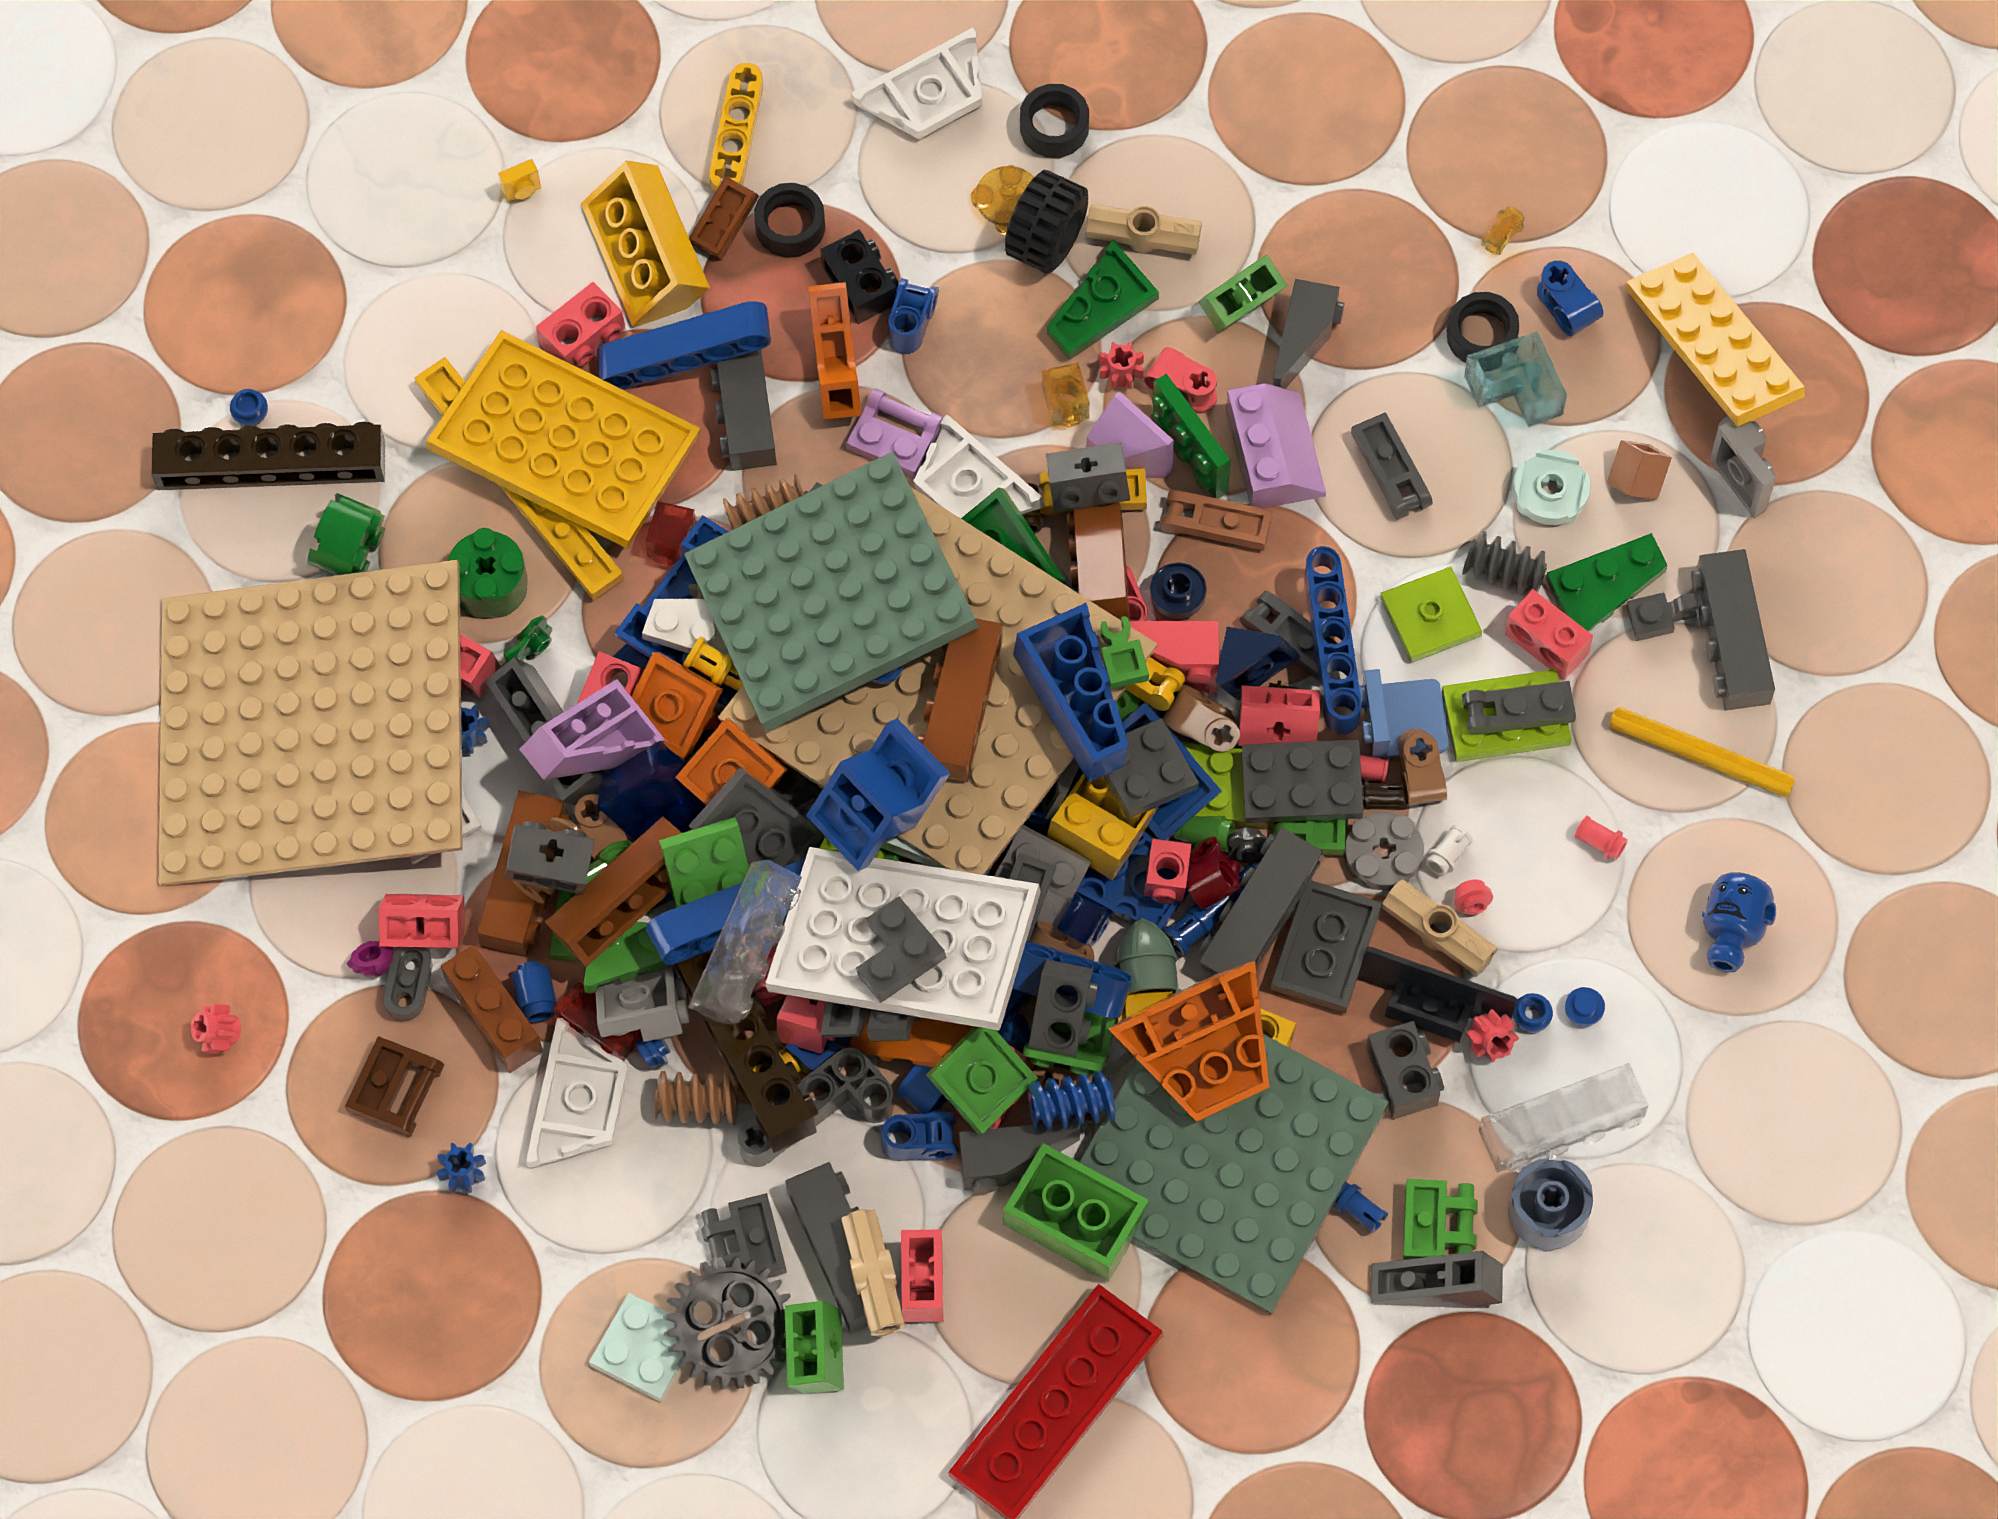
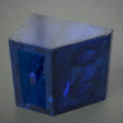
M661 741L602 776L597 807L635 841L662 817L667 819L682 833L691 830L689 825L705 808V805L675 778L686 763Z

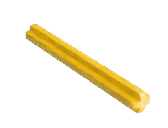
M1616 707L1611 716L1609 726L1612 729L1783 797H1788L1795 783V777L1791 774L1622 707Z

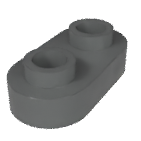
M397 947L393 952V962L389 967L383 1000L387 1012L397 1020H411L417 1017L424 1008L433 967L430 952L426 947ZM410 961H418L420 963L419 967L415 970L406 968ZM404 997L412 999L411 1003L406 1007L398 1005L400 999Z

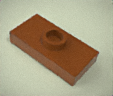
M725 176L689 237L690 242L722 260L759 195Z

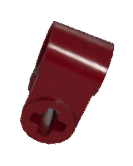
M1208 837L1197 844L1190 853L1187 887L1196 904L1205 910L1239 890V872L1241 867L1236 860H1230L1220 849V841L1216 837Z

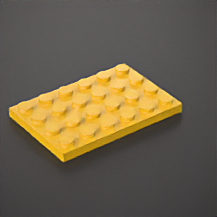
M500 330L426 440V449L628 549L700 437L701 428Z

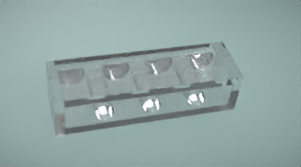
M1628 1062L1482 1117L1478 1131L1497 1173L1507 1169L1510 1173L1523 1170L1532 1163L1531 1160L1545 1155L1549 1159L1555 1158L1567 1152L1568 1146L1581 1141L1584 1145L1592 1144L1604 1138L1605 1132L1619 1127L1621 1131H1626L1642 1123V1118H1645L1649 1104Z

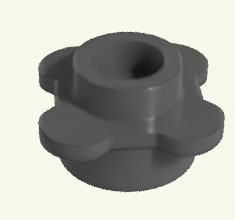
M1241 828L1235 831L1228 840L1229 845L1232 847V850L1228 852V858L1243 863L1261 861L1264 856L1260 854V851L1267 837L1254 828Z

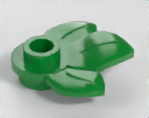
M545 616L532 619L521 631L516 641L518 644L503 653L506 662L501 667L514 657L523 661L533 653L539 655L550 645L552 641L550 637L552 627L547 624Z

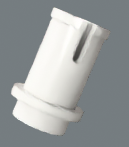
M1453 825L1436 849L1432 848L1428 851L1426 865L1435 874L1444 876L1446 873L1453 872L1455 869L1454 863L1467 846L1472 843L1473 839L1468 832L1464 834L1458 843L1455 842L1456 838L1464 830L1462 827Z

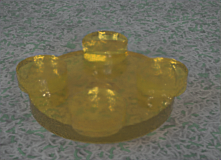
M1014 165L994 168L980 179L977 187L971 193V202L974 207L978 208L985 219L995 224V229L999 233L1006 235L1013 211L1022 193L1034 176Z

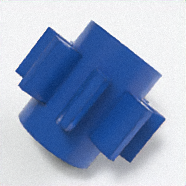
M476 705L471 709L462 708L461 706V727L468 726L470 729L466 732L461 730L462 749L468 750L471 754L474 753V748L479 743L487 744L486 734L482 730L490 727L487 717L478 719L479 710Z
M451 1143V1150L446 1156L443 1154H438L437 1156L439 1163L445 1167L436 1172L439 1181L449 1179L448 1187L451 1193H454L457 1187L466 1188L468 1193H472V1185L477 1180L485 1181L484 1173L478 1169L486 1164L484 1155L474 1157L472 1143H469L466 1148L457 1147L454 1143ZM464 1163H467L469 1168L465 1169L461 1167L464 1165ZM454 1167L461 1169L458 1173H455Z

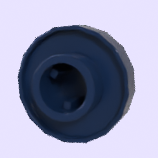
M1181 562L1170 563L1158 569L1152 577L1150 585L1151 602L1156 610L1164 616L1173 619L1189 618L1196 614L1204 605L1207 592L1205 578L1192 565Z

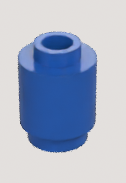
M537 961L520 964L517 967V971L511 975L517 1006L529 1023H539L553 1018L557 1001L549 967L542 966Z

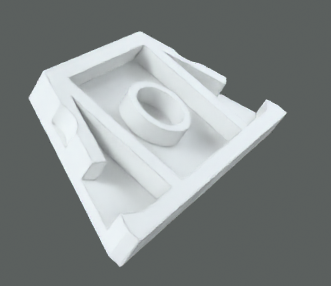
M971 28L852 92L853 103L917 139L925 137L982 106L976 31Z
M949 415L943 417L940 423L942 430L936 443L931 442L926 453V461L920 466L913 481L918 492L959 518L965 516L998 487L1006 490L1021 514L1040 509L1045 505L1039 493Z
M557 1018L526 1157L527 1167L540 1166L613 1145L629 1072L628 1064L614 1054H608L601 1048V1045L590 1037H584L570 1027L569 1022L563 1018Z

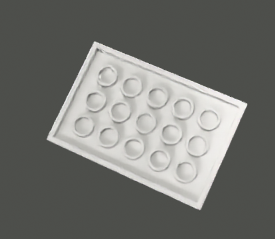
M809 847L765 983L767 990L773 993L1000 1031L1041 893L1039 884L875 857L867 868L857 871L840 852ZM900 896L942 946L947 958L880 1003L860 979L856 967L886 947L871 930L866 918Z

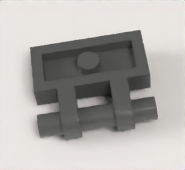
M767 1193L729 1202L728 1206L731 1214L729 1219L720 1221L716 1208L701 1212L704 1223L701 1231L704 1241L709 1243L712 1260L709 1264L712 1270H715L716 1258L722 1257L726 1267H729L732 1258L737 1256L740 1259L741 1268H744L750 1260H754L756 1262L754 1273L756 1274L764 1268L770 1269L768 1277L787 1273ZM736 1234L740 1252L728 1254L724 1238Z

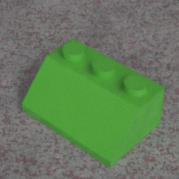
M1043 1143L1003 1209V1225L1109 1282L1132 1242L1149 1200Z

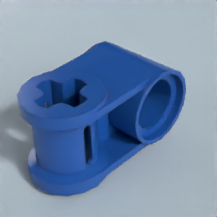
M1552 261L1543 268L1541 280L1537 287V296L1565 334L1573 336L1603 317L1604 311L1599 299L1587 288L1568 263Z
M901 278L888 321L889 343L896 352L910 354L920 348L929 320L933 317L937 305L939 287L932 286L929 289L909 284L908 279ZM902 328L912 329L910 332H901L899 330Z
M935 1111L926 1114H898L891 1116L882 1127L881 1147L883 1153L893 1161L925 1159L942 1161L957 1157L959 1154L958 1147L954 1145L953 1125L956 1123V1115L947 1111ZM938 1131L941 1133V1141L938 1140ZM895 1132H903L910 1139L904 1144H895L889 1139V1136Z

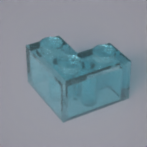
M1538 331L1467 355L1464 377L1478 407L1514 396L1528 427L1564 414L1567 393Z

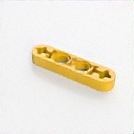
M751 63L736 65L729 75L709 170L710 185L714 192L720 186L721 178L725 176L726 163L731 165L732 178L730 179L741 185L744 184L763 92L762 72L760 68ZM745 77H751L752 81L748 83L747 96L741 95V82L745 80ZM736 107H744L750 111L749 116L744 120H735L729 114ZM730 139H738L743 143L742 149L734 153L727 152L723 149V145Z

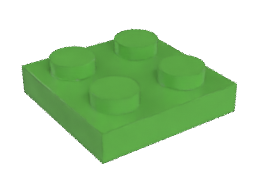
M735 817L659 840L676 908L752 879L740 828Z
M976 1026L926 1074L977 1134H983L1029 1088L1031 1081L1038 1079L996 1030Z

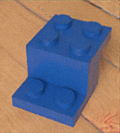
M897 718L887 722L870 750L840 761L806 816L856 870L860 871L870 865L885 840L917 826L950 773Z

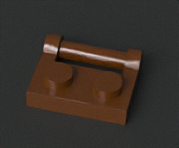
M378 1036L345 1105L346 1111L391 1128L401 1135L412 1137L417 1126L414 1122L434 1078L440 1077L445 1065L434 1057ZM410 1067H416L421 1071L400 1115L391 1112L392 1105Z

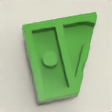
M636 922L586 967L583 985L585 993L598 991L597 986L617 979L622 983L636 978L643 972L651 973L669 966L663 962L645 928L648 922Z

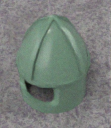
M1142 917L1138 918L1126 930L1117 948L1116 960L1114 962L1115 968L1121 969L1132 976L1128 995L1145 992H1173L1175 994L1179 988L1176 970L1177 955L1171 940L1158 925Z

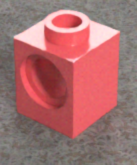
M1152 839L1144 896L1152 897V900L1163 904H1171L1175 900L1183 901L1191 844ZM1161 868H1169L1176 873L1177 877L1170 880L1163 879L1158 875L1157 871Z

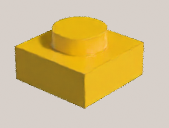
M533 159L498 173L501 190L507 202L515 199H525L536 190L541 189L539 172Z

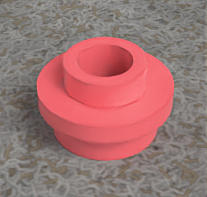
M1468 880L1461 883L1455 889L1454 905L1456 910L1469 915L1479 914L1486 910L1493 900L1491 889L1485 886L1482 880Z

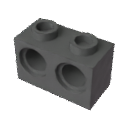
M1046 959L1037 996L1029 1041L1030 1048L1076 1057L1079 1044H1087L1091 1021L1084 1019L1086 1006L1094 1008L1098 984L1091 983L1092 968ZM1070 985L1077 990L1078 994L1067 996L1059 990V987ZM1064 1022L1071 1030L1069 1032H1059L1054 1029L1052 1024Z
M1414 1021L1369 1034L1366 1049L1384 1098L1389 1101L1388 1108L1392 1119L1394 1120L1438 1106L1440 1091L1444 1090L1443 1080L1437 1067L1431 1069L1427 1055L1431 1054L1427 1037L1424 1032L1418 1033ZM1402 1045L1408 1048L1410 1054L1406 1057H1397L1392 1054L1390 1049L1393 1046ZM1409 1081H1416L1423 1086L1424 1090L1419 1093H1410L1403 1085Z

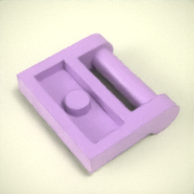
M874 388L869 395L862 415L846 442V450L872 461L893 451L903 473L915 479L920 466H922L931 442L934 443L941 430L940 423L943 416L936 413L928 415L886 397L885 392ZM879 411L924 429L921 437L877 419Z

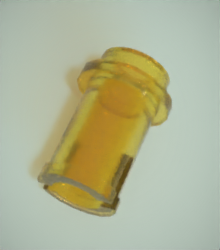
M1510 206L1498 212V220L1481 240L1482 246H1486L1485 249L1494 255H1501L1516 232H1521L1524 228V215L1519 210Z

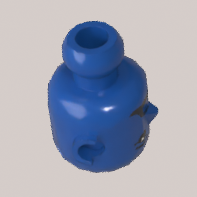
M1729 872L1721 875L1714 882L1710 896H1708L1706 910L1702 912L1705 930L1715 940V943L1707 951V960L1711 967L1723 972L1733 973L1738 971L1744 964L1743 948L1757 945L1763 939L1767 926L1773 925L1776 919L1774 896L1771 887L1762 879L1746 873Z

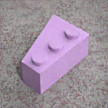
M616 679L542 725L519 750L541 778L548 780L644 763L665 739Z

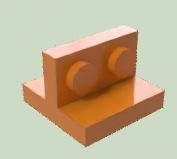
M653 652L634 690L632 698L664 737L665 741L661 746L683 759L688 758L692 754L703 730L717 729L721 723L718 719L721 712L714 709L723 689L664 654Z
M726 718L675 778L707 805L740 767H743L770 789L774 787L788 769L730 718Z

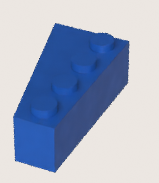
M1084 603L1017 633L1013 656L1088 782H1092L1124 767L1129 744L1116 701L1112 697L1108 673L1101 660L1097 636L1093 632L1090 623L1089 609L1087 603Z

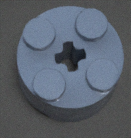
M1549 1158L1530 1163L1517 1176L1509 1201L1508 1213L1515 1232L1525 1242L1544 1252L1560 1249L1572 1244L1583 1234L1588 1224L1593 1206L1592 1185L1587 1175L1572 1162L1549 1160ZM1544 1200L1548 1204L1555 1201L1558 1203V1206L1556 1208L1554 1206L1548 1207L1544 1204Z

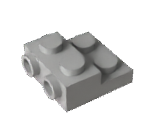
M1727 416L1718 425L1710 461L1751 516L1755 518L1767 510L1776 479L1772 465L1767 459H1761L1766 437L1757 422L1750 421L1737 427Z
M1023 825L1017 832L994 877L1009 879L1018 853L1055 865L1056 870L1036 925L1038 922L1044 921L1058 927L1092 861Z
M673 964L651 973L643 972L636 978L622 983L617 979L597 986V1026L601 1037L625 1035L630 1031L640 1029L644 1042L655 1039L665 1040L674 1035L683 1034L682 1024L690 1023L686 1004L688 1000L687 989L683 978H676Z

